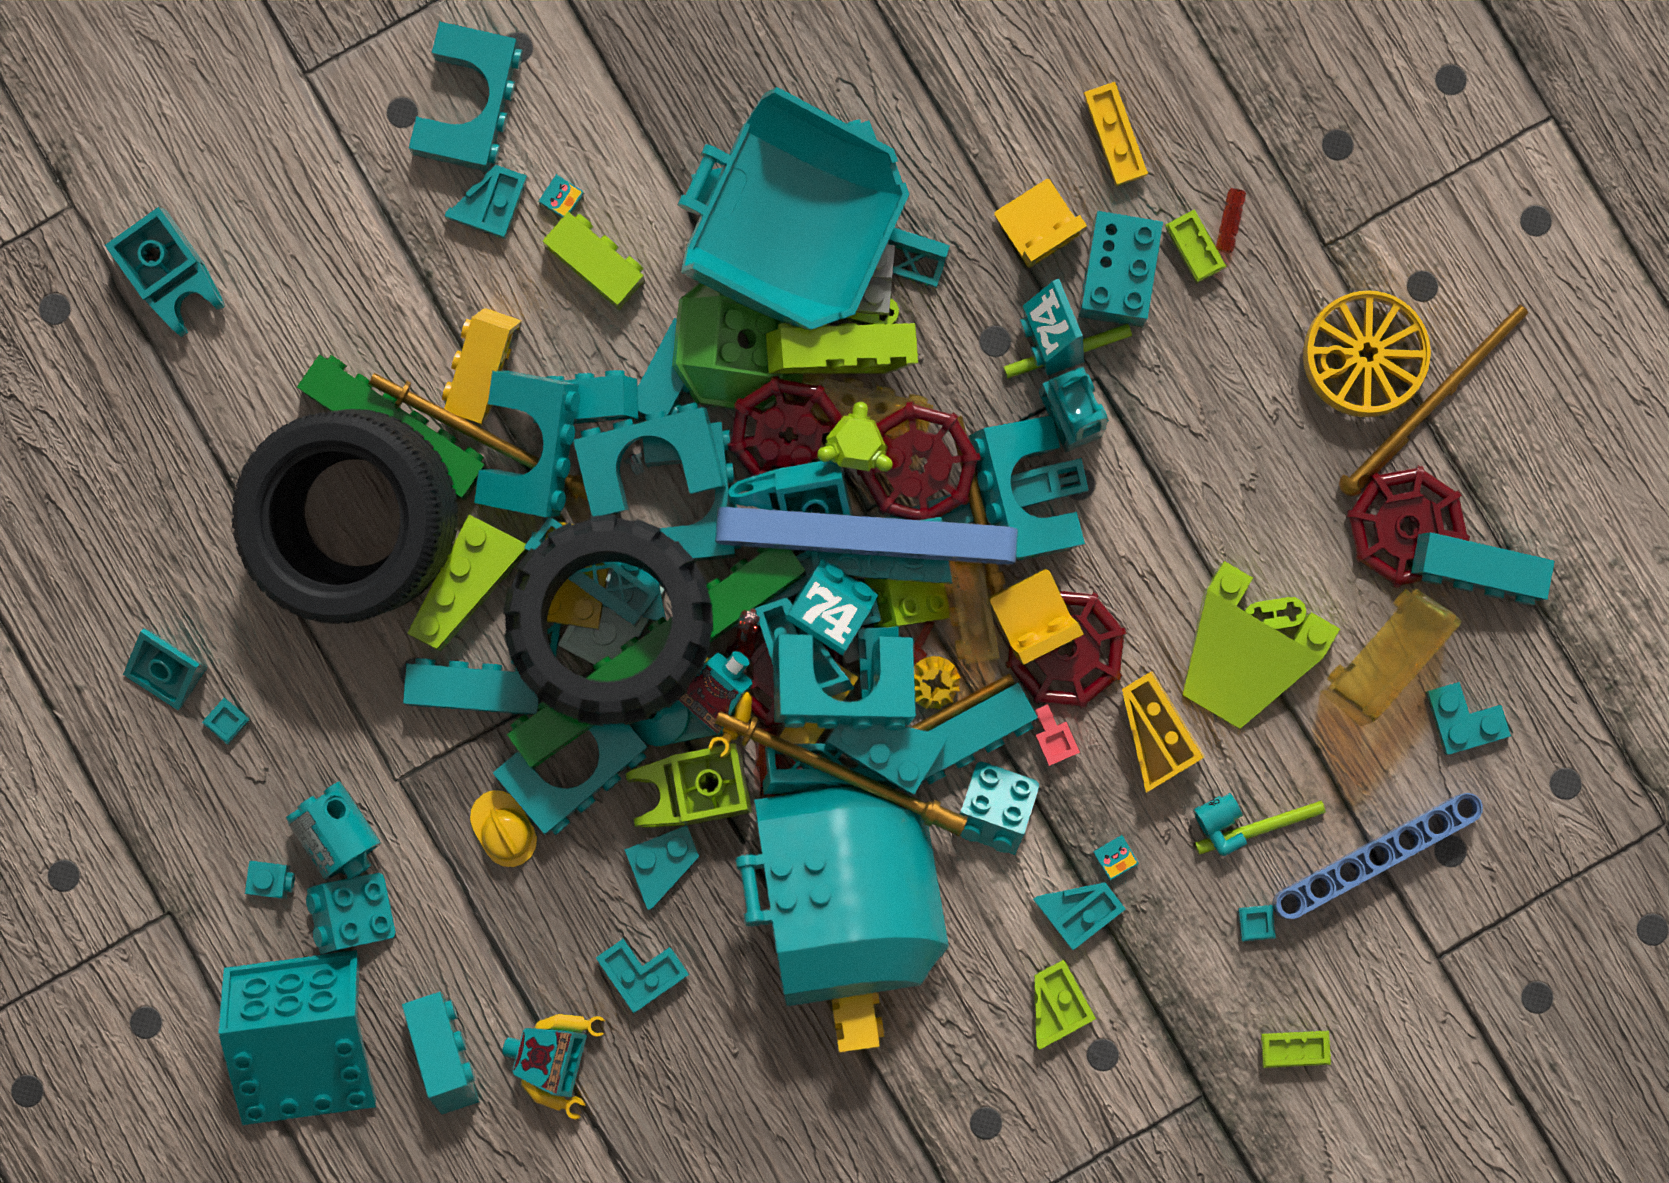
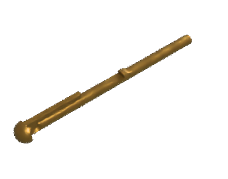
M1519 304L1350 477L1343 474L1339 480L1340 490L1347 496L1359 495L1361 489L1371 480V476L1378 473L1409 441L1407 438L1409 434L1448 395H1452L1466 376L1527 316V309Z

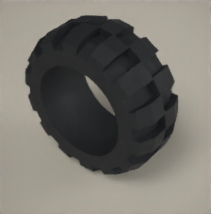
M616 515L590 516L591 520L573 525L569 522L548 533L549 537L535 550L531 548L517 566L518 572L511 588H507L503 609L506 631L504 637L510 659L518 670L520 678L539 700L557 713L567 715L581 723L603 727L604 724L624 723V725H629L647 720L650 715L665 707H671L687 693L686 689L697 674L700 675L710 652L709 645L713 631L712 604L705 578L702 577L695 564V560L678 541L675 542L661 532V528L636 519V521L619 519ZM603 562L625 563L644 570L663 587L672 607L670 634L659 656L641 672L617 681L590 680L565 668L555 658L547 634L549 608L559 588L577 571Z

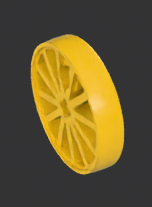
M1379 291L1353 292L1330 302L1312 321L1303 345L1304 369L1314 391L1332 408L1356 417L1382 416L1405 405L1422 386L1429 369L1431 356L1428 333L1417 313L1399 298ZM1354 301L1364 302L1363 333L1347 307V303ZM1373 301L1386 304L1391 308L1372 337ZM1335 309L1339 311L1350 331L1351 337L1324 321L1330 312ZM1397 312L1401 313L1411 324L1408 328L1380 342ZM1318 330L1341 342L1346 348L1338 345L1315 347L1314 342ZM1413 333H1416L1420 344V350L1385 349ZM1364 347L1366 352L1373 353V356L1369 359V362L1367 361L1366 357L1359 356V353L1364 349ZM1328 354L1340 356L1343 363L1342 368H1329L1326 364V356ZM1314 356H1319L1317 366L1321 374L1317 371ZM1387 359L1420 360L1417 377ZM1353 367L1349 377L1336 396L1327 388L1323 381L1328 378H1338L1348 368ZM1383 370L1406 382L1410 389L1398 398ZM1360 372L1362 377V406L1344 401L1346 394ZM1371 375L1379 383L1388 400L1387 404L1371 406Z

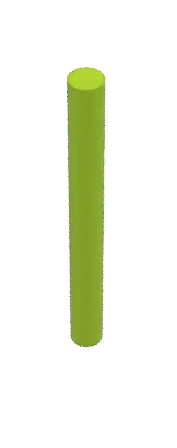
M1129 324L1084 338V352L1131 337L1132 332ZM1032 356L1003 366L1006 378L1009 379L1041 368L1043 365L1037 367Z
M1321 800L1222 834L1226 840L1239 833H1242L1245 839H1249L1324 814L1326 810ZM1210 838L1195 842L1199 855L1216 850Z

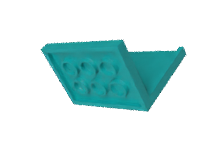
M357 950L224 968L218 1034L242 1125L376 1107L375 1090L358 1020L360 960Z

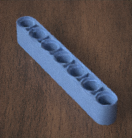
M1463 793L1451 797L1280 890L1275 894L1272 901L1274 912L1283 919H1295L1475 822L1483 812L1481 800L1472 793ZM1462 799L1468 800L1472 805V813L1468 818L1462 817L1457 810L1458 804ZM1433 815L1439 816L1443 821V829L1438 834L1431 832L1428 827V821ZM1403 831L1410 832L1414 837V844L1409 850L1402 848L1399 844V836ZM1374 847L1381 848L1385 854V860L1379 866L1374 865L1369 858L1370 851ZM1344 863L1352 864L1356 870V875L1350 882L1343 880L1340 875V868ZM1317 878L1323 880L1327 887L1325 895L1320 898L1315 897L1310 889L1311 883ZM1288 894L1294 896L1297 900V908L1290 914L1284 912L1281 907L1283 897Z

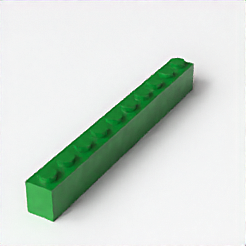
M759 547L757 549L758 556L749 562L744 558L730 568L732 574L721 581L719 578H716L707 584L713 611V631L710 643L755 612V608L765 605L806 575V570L791 550ZM664 617L656 620L648 627L650 633L640 640L637 636L628 640L620 647L623 652L615 658L611 659L610 656H607L592 667L595 672L589 675L587 679L617 681L631 677L647 668L659 656L668 640L672 617L668 620ZM541 702L537 706L540 710L530 718L524 715L510 725L512 731L507 735L533 770L595 725L581 723L567 715L559 714L544 702Z

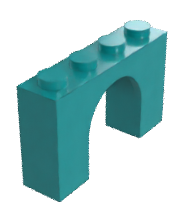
M439 21L432 49L435 61L466 67L481 74L488 82L489 98L481 114L470 122L463 124H448L416 116L409 150L414 156L488 172L491 163L496 164L498 161L500 145L496 144L498 133H504L508 113H504L506 100L511 101L513 98L515 81H511L513 70L520 68L523 50L519 49L516 38Z
M492 371L488 404L516 409L529 414L541 429L543 451L537 465L524 475L497 469L479 470L474 503L541 517L561 515V510L566 502V494L564 492L565 479L571 467L570 460L568 459L570 445L575 437L574 415L580 403L579 384L513 371Z
M691 403L677 407V414L666 416L665 411L645 415V422L633 424L632 419L613 423L614 430L601 433L600 427L581 431L582 438L574 439L573 442L592 516L612 515L629 510L620 473L621 461L626 450L634 442L649 436L663 438L676 448L682 460L690 494L726 486L707 408H698L697 403Z
M1052 415L987 427L968 435L975 451L980 453L981 457L976 466L978 471L977 480L986 502L988 521L992 526L1018 529L1016 561L1069 551L1085 544L1077 512L1048 518L1035 517L1025 512L1019 506L1012 493L1011 474L1019 459L1045 455L1060 448Z
M722 422L710 424L726 486L715 489L714 503L708 514L700 521L686 526L661 528V532L675 542L678 541L695 561L736 557L735 549H741V546L723 545L715 542L718 508H737V504L731 503L728 496V483H735L733 463H726L725 450H729L727 444L730 443L729 430L723 431ZM657 436L643 438L646 467L682 464L678 451L670 442Z
M779 634L773 642L775 722L784 723V726L788 728L803 727L805 723H818L819 728L826 729L836 728L839 724H852L854 729H868L872 727V724L885 725V728L889 730L906 728V725H909L916 717L913 638L879 637L873 645L874 683L870 695L856 702H841L825 694L816 682L813 671V636Z
M624 723L604 724V727L595 725L589 729L598 744L599 761L593 775L579 786L558 788L548 784L535 769L532 770L519 751L496 769L493 774L545 835L553 832L556 836L571 823L567 819L576 810L580 813L586 811L596 802L593 796L602 788L606 792L609 791L622 779L618 775L628 766L632 770L635 769L647 758L644 752L649 748L629 725H624Z

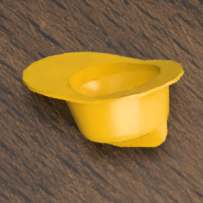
M492 790L483 793L475 800L471 808L470 822L474 833L492 861L503 867H516L530 859L536 849L537 836L523 808L511 794L505 791Z

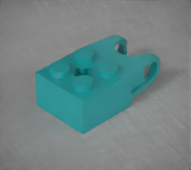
M157 207L104 245L141 298L180 337L188 333L181 315V304L187 296L199 293L217 310L225 307L223 298L205 263L166 209ZM152 248L161 251L158 261H150L149 259L153 255L150 252Z
M1079 367L1042 383L1039 390L1040 398L1048 416L1052 415L1056 433L1065 453L1101 438L1109 422L1102 404L1098 405L1093 395L1095 388L1084 367Z
M818 461L775 469L738 481L728 490L730 502L737 505L753 506L763 510L853 516L843 467L838 466L837 462Z

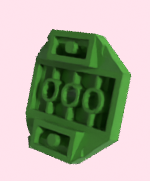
M698 283L683 295L678 303L672 366L690 391V395L695 403L736 410L734 403L738 398H745L770 382L773 376L779 375L780 379L802 383L803 374H769L766 334L777 330L778 324L784 322L748 308L702 283ZM739 332L745 334L748 338L746 349L738 343L737 336ZM772 395L755 407L762 411L766 408L768 409L777 402L776 396Z

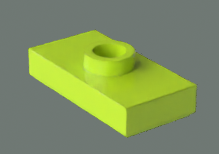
M1195 209L1165 225V229L1196 284L1227 267Z
M1328 1030L1260 1034L1263 1068L1331 1065Z

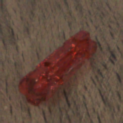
M1230 188L1226 198L1228 205L1224 207L1219 230L1221 235L1217 238L1216 248L1220 252L1232 253L1236 242L1234 236L1238 233L1243 211L1241 206H1243L1246 192L1241 189Z
M751 608L750 611L743 610L741 612L734 651L744 654L747 658L753 656L760 617L757 616L755 609Z

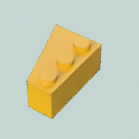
M486 308L475 314L471 320L466 319L461 332V338L465 339L462 351H456L451 365V369L456 370L452 382H447L442 395V400L446 401L445 410L480 424L488 418L492 405L488 404L492 371H502L505 359H509L512 350L509 346L514 330H519L522 320Z
M1153 671L1122 689L1146 793L1205 757Z

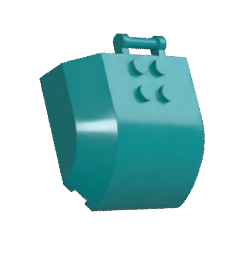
M775 87L763 94L742 126L729 154L712 145L705 144L701 152L703 158L686 194L681 195L677 204L680 208L700 216L686 246L681 273L768 317L799 328L812 330L836 320L855 315L909 197V191L906 183L902 182L896 164L898 159L893 148L783 89ZM716 162L723 165V169L705 205L699 202L698 198Z
M858 787L827 788L756 799L755 807L762 854L739 856L735 859L737 870L741 871L747 911L744 914L745 925L752 927L773 923L786 1006L921 986L927 978L929 971L949 948L929 826L924 824L921 816ZM765 868L771 910H760L754 869Z

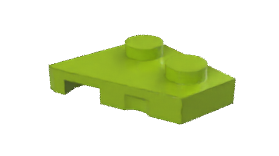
M1064 959L1034 975L1035 1028L1038 1050L1096 1019Z

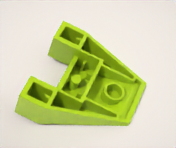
M1224 561L1219 565L1203 593L1182 696L1236 728L1241 729L1324 658L1340 628L1310 612L1306 615L1292 639L1237 607L1253 577Z

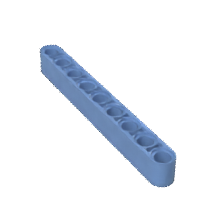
M721 507L717 511L715 542L732 546L1006 565L1016 563L1018 529L992 525Z

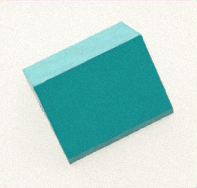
M143 628L139 633L123 675L179 711L208 667L154 632Z

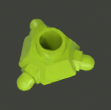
M857 402L853 406L852 414L849 413V416L844 415L827 436L828 443H826V446L820 448L817 453L820 461L837 462L838 466L869 471L871 468L874 469L876 467L883 472H887L893 465L892 460L885 455L886 452L884 451L887 447L875 420H870V417L867 416L868 406L864 402Z

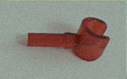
M931 621L925 623L919 637L913 643L914 665L928 656L921 647L934 626V623Z

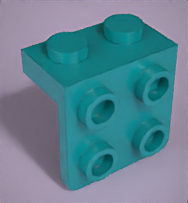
M978 762L959 813L967 817L960 836L967 841H976L993 847L999 852L1016 855L1026 831L1039 789V783L1034 779L986 762Z
M373 873L358 876L351 880L343 879L306 888L308 894L306 905L308 911L312 914L315 927L313 929V939L316 946L319 947L320 954L387 940L395 936L396 930L383 874Z

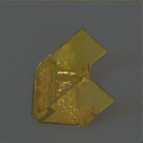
M1416 588L1411 591L1405 589L1392 603L1397 607L1393 612L1394 614L1351 663L1345 667L1339 664L1326 679L1331 683L1324 686L1320 691L1360 727L1370 724L1380 717L1462 623V620L1453 612Z

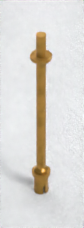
M374 373L368 385L397 399L394 404L395 408L398 409L402 403H405L530 469H533L540 460V458L409 391L411 382L408 380L404 387H401ZM568 474L565 479V487L571 493L570 497L574 499L579 497L588 502L582 474L574 476Z
M720 711L715 720V724L744 736L742 745L746 746L750 739L919 814L921 819L924 820V824L929 827L933 824L958 837L964 829L967 817L940 806L941 802L937 800L927 803L757 728L758 718L753 717L750 724Z

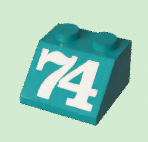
M1053 280L1023 305L1024 318L1019 319L1025 338L1031 337L1035 347L1031 348L1037 367L1043 365L1047 376L1084 363L1083 335L1060 280Z
M821 559L802 586L785 619L843 655L869 614L878 594L873 592L865 583L858 582L845 574L837 565Z

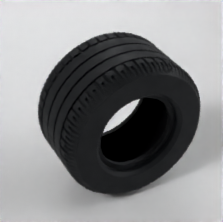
M345 409L303 416L272 432L248 458V463H245L241 471L242 475L238 478L237 489L234 491L233 496L234 504H232L231 513L233 518L231 520L232 529H234V542L237 543L238 555L241 556V562L244 568L249 571L248 574L253 582H256V585L262 592L266 593L265 595L273 602H277L276 604L283 609H288L290 613L311 621L315 620L316 622L330 624H347L368 620L397 609L412 601L413 598L418 597L424 592V589H427L434 582V579H436L441 571V567H444L448 559L447 555L451 553L453 548L452 542L455 541L457 532L455 528L458 524V516H456L458 505L455 502L457 497L455 489L452 487L454 484L451 475H448L449 471L445 463H442V458L437 450H433L432 444L428 440H424L425 437L417 430L413 431V427L405 422L402 423L401 420L393 416L389 417V415L381 412L361 409ZM365 460L370 462L386 477L398 501L400 528L394 549L387 557L370 565L352 566L333 560L317 547L307 528L305 504L313 482L324 470L341 461Z

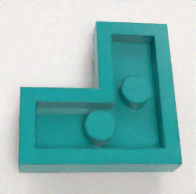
M1460 682L1426 691L1445 755L1511 737L1502 705L1469 713Z
M623 938L596 957L633 1013L689 975L671 947L645 965H642Z

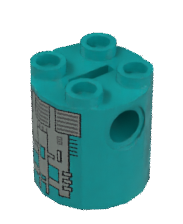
M338 781L324 790L322 796L317 799L315 796L308 798L297 806V810L286 817L288 825L324 880L332 878L339 873L345 874L349 880L360 875L372 866L367 855L381 844V841L347 789Z

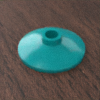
M677 700L671 707H665L658 711L655 718L650 715L649 719L632 723L631 725L634 732L645 743L653 746H666L674 743L683 735L689 723L690 711Z

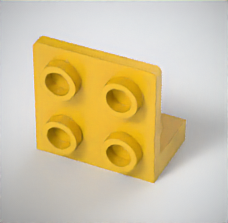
M1050 179L1043 180L994 213L998 223L1028 268L1036 265L1084 234L1087 227L1080 215L1074 217Z
M1047 569L989 598V602L1015 657L1023 665L1084 635L1079 623L1071 617L1056 583Z

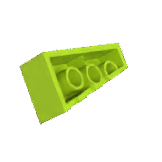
M782 323L778 324L777 330L766 334L769 374H888L918 363L915 323L871 325L846 323L838 326H828V324L812 330Z
M468 515L453 544L451 553L447 556L448 559L444 567H441V571L433 582L407 634L442 651L466 624L472 614L489 598L490 594L502 580L512 572L517 563L529 552L524 548L526 543Z

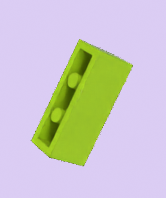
M568 211L543 239L544 247L620 310L645 282L644 275L641 273L644 268L632 257L628 256L625 260L616 252L619 247L606 235L599 238L593 233L591 229L594 226L584 216L578 214L575 217Z

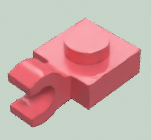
M1048 704L1034 709L1039 723L1044 730L1036 734L1035 737L1048 766L1080 753L1067 722L1057 725Z

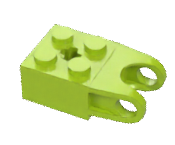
M736 743L730 744V754L725 758H720V755L726 748V745L714 747L712 751L707 748L671 755L668 758L627 772L625 775L628 782L654 783L660 791V801L656 808L640 817L634 818V826L639 828L687 826L752 813L740 747ZM710 777H714V780L719 781L718 786L715 787L713 792L704 789V785L709 783Z

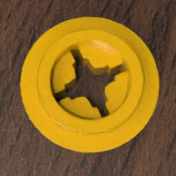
M939 656L927 657L914 665L915 702L926 709H941L947 703H953L954 696L960 691L959 679L961 678L955 665ZM939 674V680L945 687H936L934 692L931 693V687L922 680H934L936 675Z

